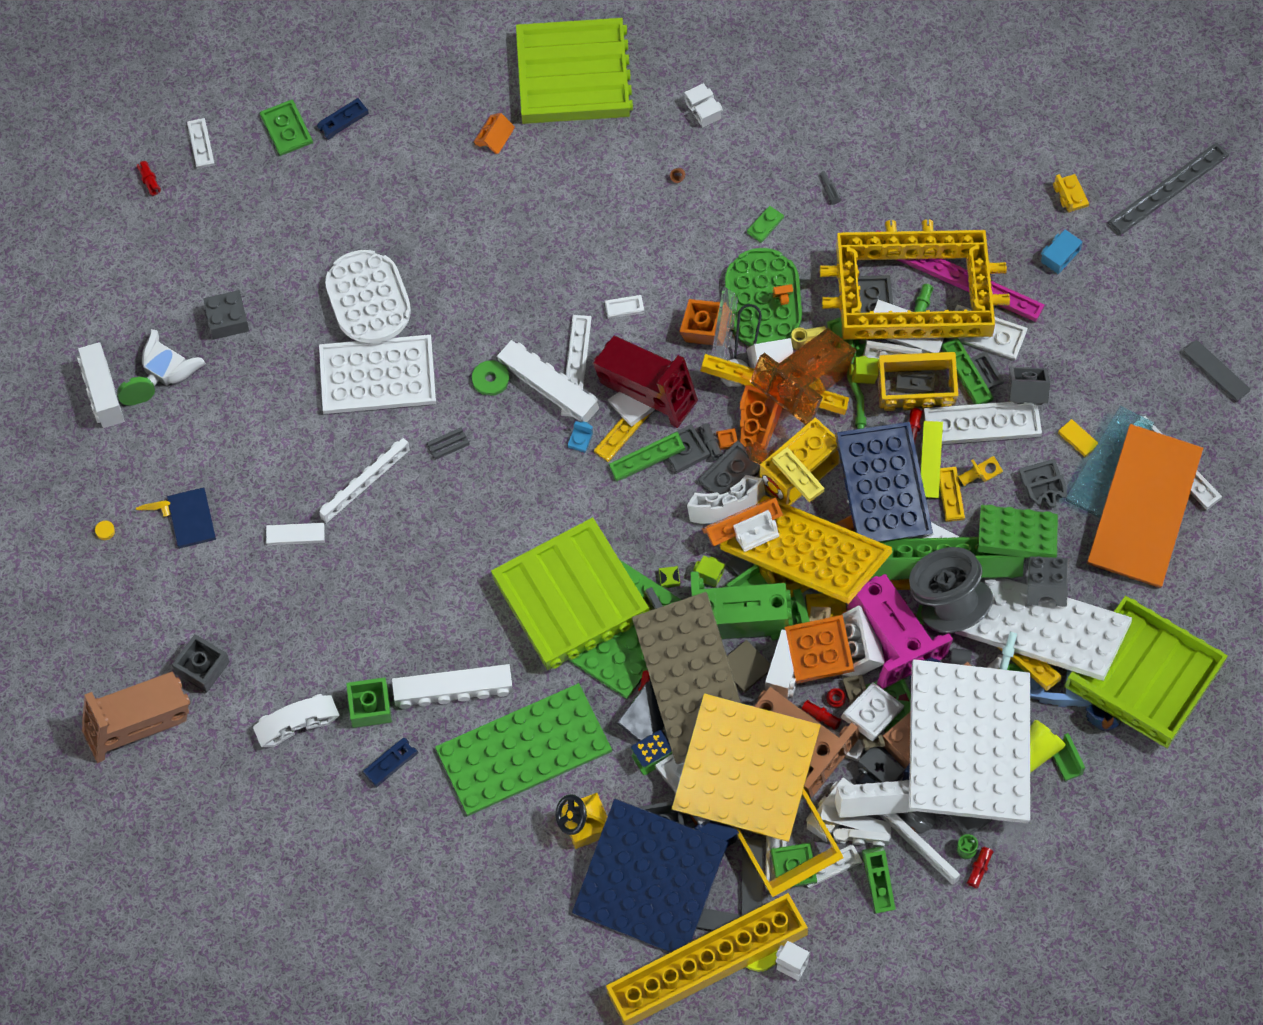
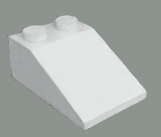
M857 606L842 614L855 672L841 675L849 677L864 675L883 665L885 660L882 646L862 607Z
M781 630L765 681V690L767 691L771 687L783 697L789 699V697L794 695L796 678H793L794 669L786 630Z

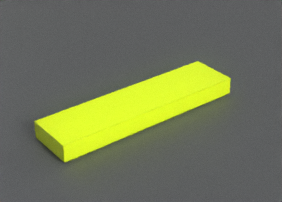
M923 422L921 477L926 498H939L943 422Z

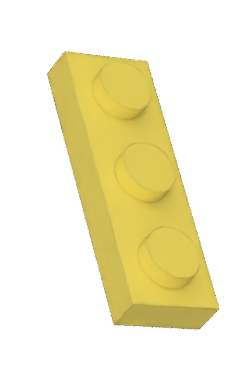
M788 447L772 458L773 463L808 502H811L824 492L825 488Z

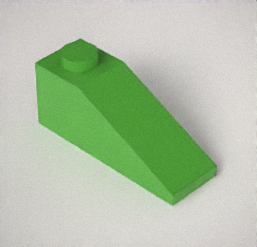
M881 846L862 850L865 872L875 913L896 910L885 850Z

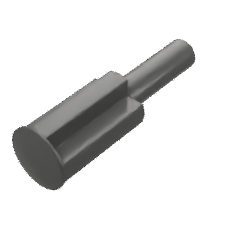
M822 171L820 174L826 185L825 191L831 204L841 202V197L835 185L830 183L826 172Z

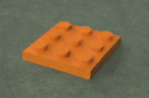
M843 615L785 627L796 684L855 672Z

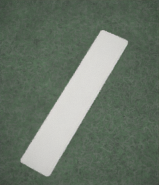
M822 805V820L858 830L889 833L891 838V826L885 821L867 816L839 818L835 807Z

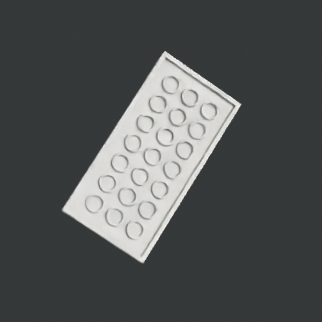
M1004 577L981 578L980 581L985 583L993 593L992 607L979 623L968 629L955 632V634L1003 649V646L1006 647L1009 633L1014 632L1017 633L1013 648L1015 653L1104 681L1130 627L1132 617L1068 597L1067 607L1056 606V601L1050 597L1041 598L1038 601V605H1027L1028 585Z

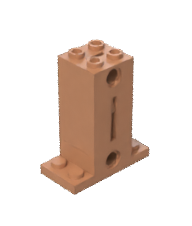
M173 671L101 698H95L92 692L84 695L82 732L97 763L105 760V753L107 751L187 721L190 700L188 695L183 693L181 681L178 677H175Z
M771 687L767 691L761 692L758 697L759 701L753 706L820 724ZM852 722L841 730L840 737L821 725L804 789L810 799L817 793L846 757V754L850 752L860 739L858 727Z

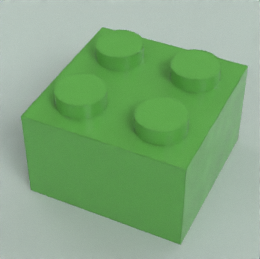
M386 677L346 683L350 719L353 728L392 722Z

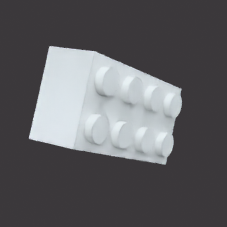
M98 342L78 348L80 356H77L78 363L82 370L81 373L97 423L101 422L102 427L106 428L125 422L101 343Z

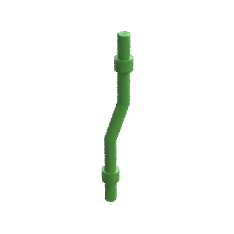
M847 339V352H845L847 379L857 398L855 426L857 429H862L867 425L866 417L864 416V396L858 383H853L852 375H849V366L856 357V350L854 349V339Z

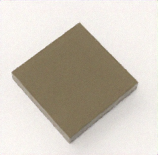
M747 640L727 656L735 684L743 693L769 672L771 664Z

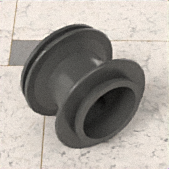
M959 547L939 549L923 557L913 567L909 577L910 591L913 597L923 604L921 611L922 619L928 628L941 633L959 632L979 623L990 611L993 604V593L985 583L980 581L982 566L972 552Z

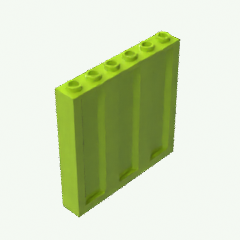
M623 18L516 25L522 124L630 117V111H633V100H629V95H632V87L628 85L627 81L631 80L630 69L627 70L626 65L630 64L629 54L625 55V50H628V39L624 40V35H627V25H623Z
M593 517L491 570L493 580L547 671L558 668L569 659L577 658L580 653L586 650H592L602 641H609L619 632H626L634 625L632 617L650 611Z
M1125 595L1114 612L1132 617V622L1104 681L1072 671L1064 687L1168 749L1223 667L1228 655Z

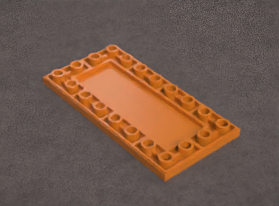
M1133 424L1129 425L1087 564L1158 588L1162 587L1203 447Z

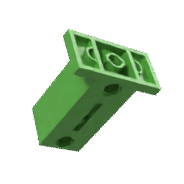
M691 572L692 596L703 592L708 593L721 639L780 635L781 630H785V627L793 625L790 590H786V583L705 589L703 578L699 577V572Z

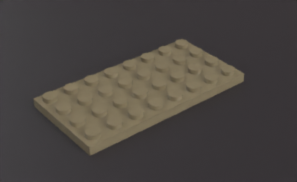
M707 592L632 617L676 764L685 762L704 694L741 703Z

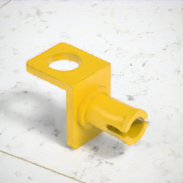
M994 456L979 465L972 459L973 468L958 477L962 484L966 486L977 478H982L986 482L1001 474L1003 470ZM988 464L996 466V470L993 473L985 471V467Z

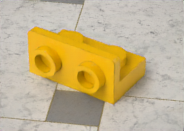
M1060 174L1056 175L1053 187L1056 193L1059 192L1061 205L1063 208L1066 207L1068 213L1089 206V202L1076 174L1061 178Z

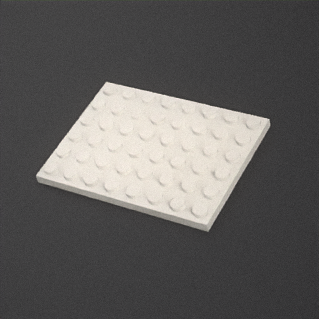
M913 659L911 671L910 811L1029 823L1030 673Z

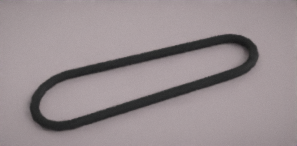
M746 304L738 312L734 359H737L740 314L746 307H753L759 313L754 344L757 343L762 314L756 305Z

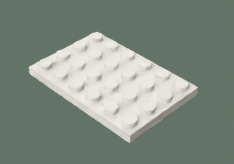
M431 335L391 338L379 343L353 341L319 345L323 414L436 404Z

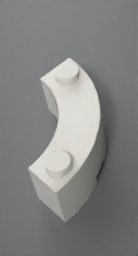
M745 475L740 482L730 488L731 491L721 495L718 492L710 494L694 493L687 504L690 522L700 524L715 523L757 504L766 495L763 478Z
M317 694L312 698L290 704L270 715L261 717L259 722L253 726V729L261 747H275L295 735V730L306 727L308 730L327 726L340 715L331 695L322 696V694Z

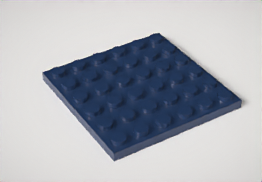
M615 798L572 913L666 951L673 952L692 942L729 842Z

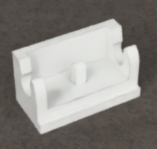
M769 510L733 525L736 540L744 552L779 537L775 520L772 521Z

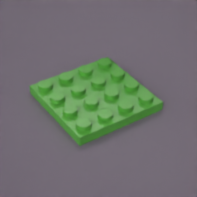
M981 505L978 552L1025 558L1030 556L1057 558L1058 514L1049 511L1038 512L1031 509L1021 510L1013 507L1004 508L994 505Z

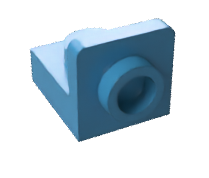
M575 421L568 448L586 453L593 435V426L584 421Z

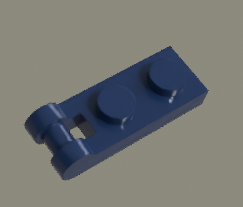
M357 98L321 120L317 127L320 131L324 132V136L329 140L340 131L369 114L360 99Z
M404 737L363 770V774L375 787H378L406 762L414 758L418 751L415 747H411L409 741ZM404 750L406 753L401 755L399 751Z

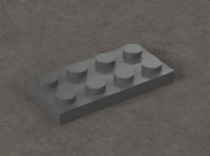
M890 275L858 277V286H860L859 296L862 303L860 313L874 312L878 300L893 305ZM859 339V344H866L867 341L894 343L886 339Z

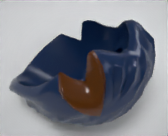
M1092 703L1086 708L1087 721L1098 729L1112 730L1121 723L1119 719Z

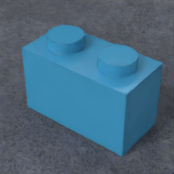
M1065 229L1061 234L1058 233L1054 237L1050 246H1046L1042 250L1041 263L1059 275L1079 253L1083 241Z

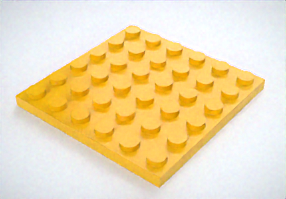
M704 694L672 810L789 842L821 725Z

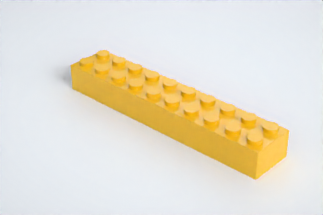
M789 893L606 985L607 993L623 1024L633 1025L778 951L780 946H785L787 941L793 943L807 936L808 927Z

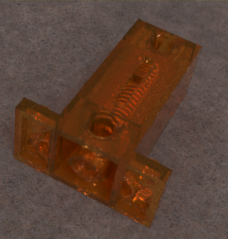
M827 328L780 363L764 352L758 359L750 383L807 425L815 418L823 399L821 394L846 375L856 349Z

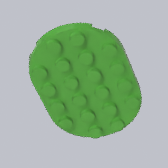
M769 248L750 249L741 253L733 263H730L725 276L727 309L730 313L728 324L733 334L736 336L737 316L740 308L746 304H753L760 309L762 314L756 344L791 338L792 331L795 328H800L802 320L800 281L798 270L794 263L783 256L781 252ZM792 284L793 293L788 295V304L781 305L779 297L773 298V288ZM753 307L744 308L740 314L738 339L748 346L754 344L759 313Z

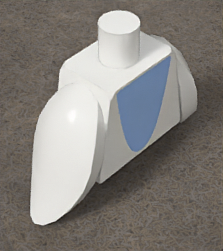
M153 329L150 331L149 338L142 352L143 368L148 374L147 378L153 382L154 386L158 381L166 386L170 383H179L200 367L206 365L202 358L197 357L186 360L181 355L161 344L158 331Z

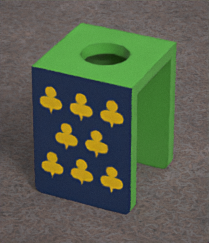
M661 730L631 746L633 751L632 758L643 775L656 770V764L673 754L671 746Z

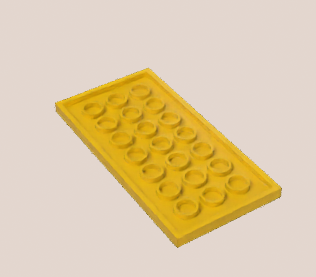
M764 495V496L758 501V503H760V502H762V501H764V500H767V499H769L770 497ZM778 500L777 502L783 513V516L774 519L779 537L744 552L736 537L720 544L721 550L847 604L852 601L892 554V547Z

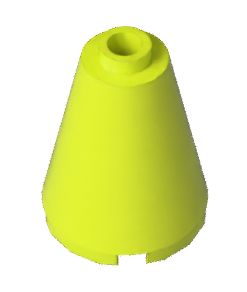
M1035 720L1030 726V773L1061 751L1066 745L1038 720Z

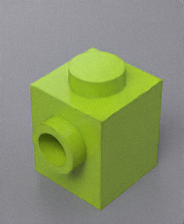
M855 357L853 363L849 366V375H852V382L874 384L879 375L878 358Z
M703 555L701 561L696 562L693 571L699 572V577L703 578L705 584L716 588L724 573L725 564L719 562L714 557Z

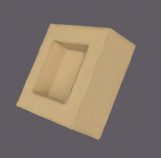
M811 606L810 621L825 619L831 616V608Z

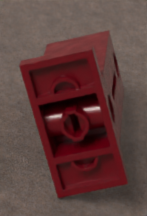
M614 335L605 344L602 352L594 359L593 365L601 384L668 415L671 425L676 428L680 426L698 401L684 357L677 355L674 361H670Z

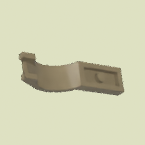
M862 675L842 678L850 705L866 690ZM859 732L860 741L865 751L869 750V748L885 746L882 735L879 734L871 741Z

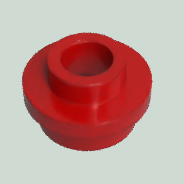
M833 688L827 693V703L835 708L841 707L846 701V694L839 688ZM835 695L839 696L840 700L834 701L832 697Z

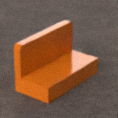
M502 113L492 114L474 143L479 147L487 145L495 154H499L515 126Z

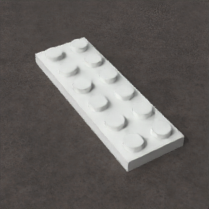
M1013 402L924 408L925 421L943 422L942 444L1042 436L1038 405L1033 403L1015 404Z

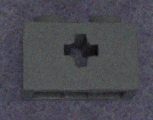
M878 747L870 748L858 760L857 767L859 768V773L867 774L876 783L899 781L903 777L904 770Z

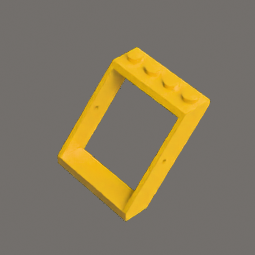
M803 789L802 796L832 847L774 880L768 882L739 828L733 827V829H737L739 832V840L772 897L844 858L805 789Z

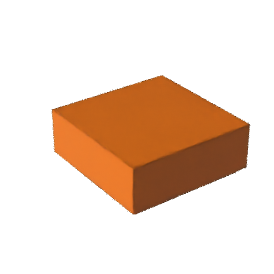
M735 428L716 431L720 450L729 449L737 441Z

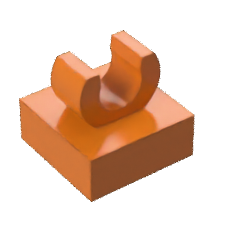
M792 284L774 287L772 290L773 298L779 297L781 305L788 304V295L793 293Z

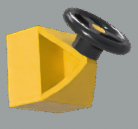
M598 793L584 798H579L573 794L566 795L558 802L555 813L558 827L562 832L570 835L575 849L598 841L608 817Z

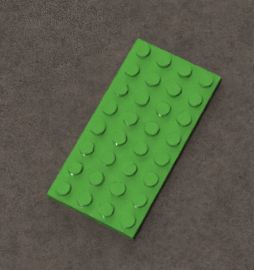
M579 683L435 746L467 816L612 752V748Z

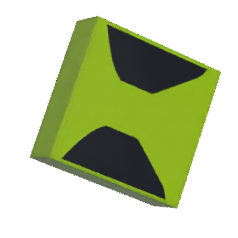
M678 566L659 568L661 587L680 586Z

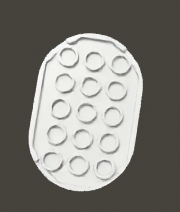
M358 250L341 256L333 263L334 266L326 275V290L339 327L347 336L359 342L379 343L395 337L406 327L411 314L410 302L399 271L389 257L376 254L372 250Z

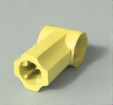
M826 327L811 329L795 328L791 333L792 348L803 350L807 346L828 343Z

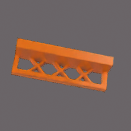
M769 498L702 528V531L708 535L712 546H716L736 537L733 526L767 510L771 513L772 520L783 516L777 499Z

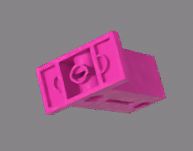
M886 574L871 578L847 605L846 609L848 611L857 606L862 607L882 646L885 663L877 681V685L882 689L910 676L913 659L926 660L930 657L939 661L944 659L953 641L949 633L944 636L939 635L932 640Z

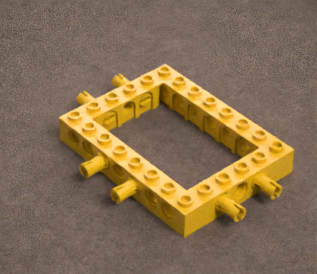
M926 219L921 222L922 231L897 232L896 221L892 220V225L890 226V220L885 222L886 232L837 233V264L832 266L820 265V277L838 278L839 297H822V309L839 308L841 310L843 340L993 337L995 328L993 306H1009L1010 294L992 293L990 274H1006L1007 266H1005L1006 262L989 263L986 230L934 231L933 221L929 219L927 226ZM966 258L971 311H967V309L963 311L945 310L930 312V310H926V312H911V310H907V312L888 311L874 313L870 311L869 313H860L862 303L859 296L860 286H858L859 270L857 260Z

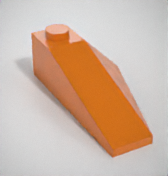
M746 385L740 401V443L762 461L779 420L785 398L782 395Z

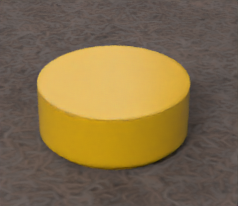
M105 520L96 525L95 533L99 539L109 540L114 536L115 528L110 521Z

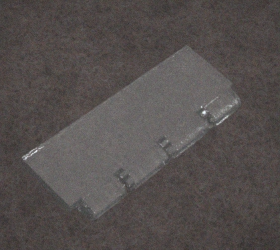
M726 287L722 288L711 356L728 361L730 351L726 347L729 348L731 345L733 332L729 331V329L734 327L736 314L732 313V311L737 309L738 298L735 297L733 291Z

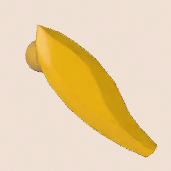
M159 501L136 507V510L141 511L161 509L164 517L171 515L168 507L170 505L169 501Z

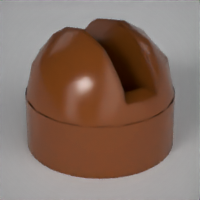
M678 167L670 172V178L675 183H680L685 179L686 174L682 168Z

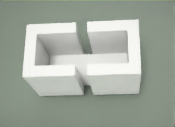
M704 83L685 92V102L692 113L697 112L694 116L702 128L721 119L722 106L719 102L715 101L711 89H707Z
M787 941L785 946L781 945L777 951L775 961L777 963V970L799 981L808 965L810 952Z

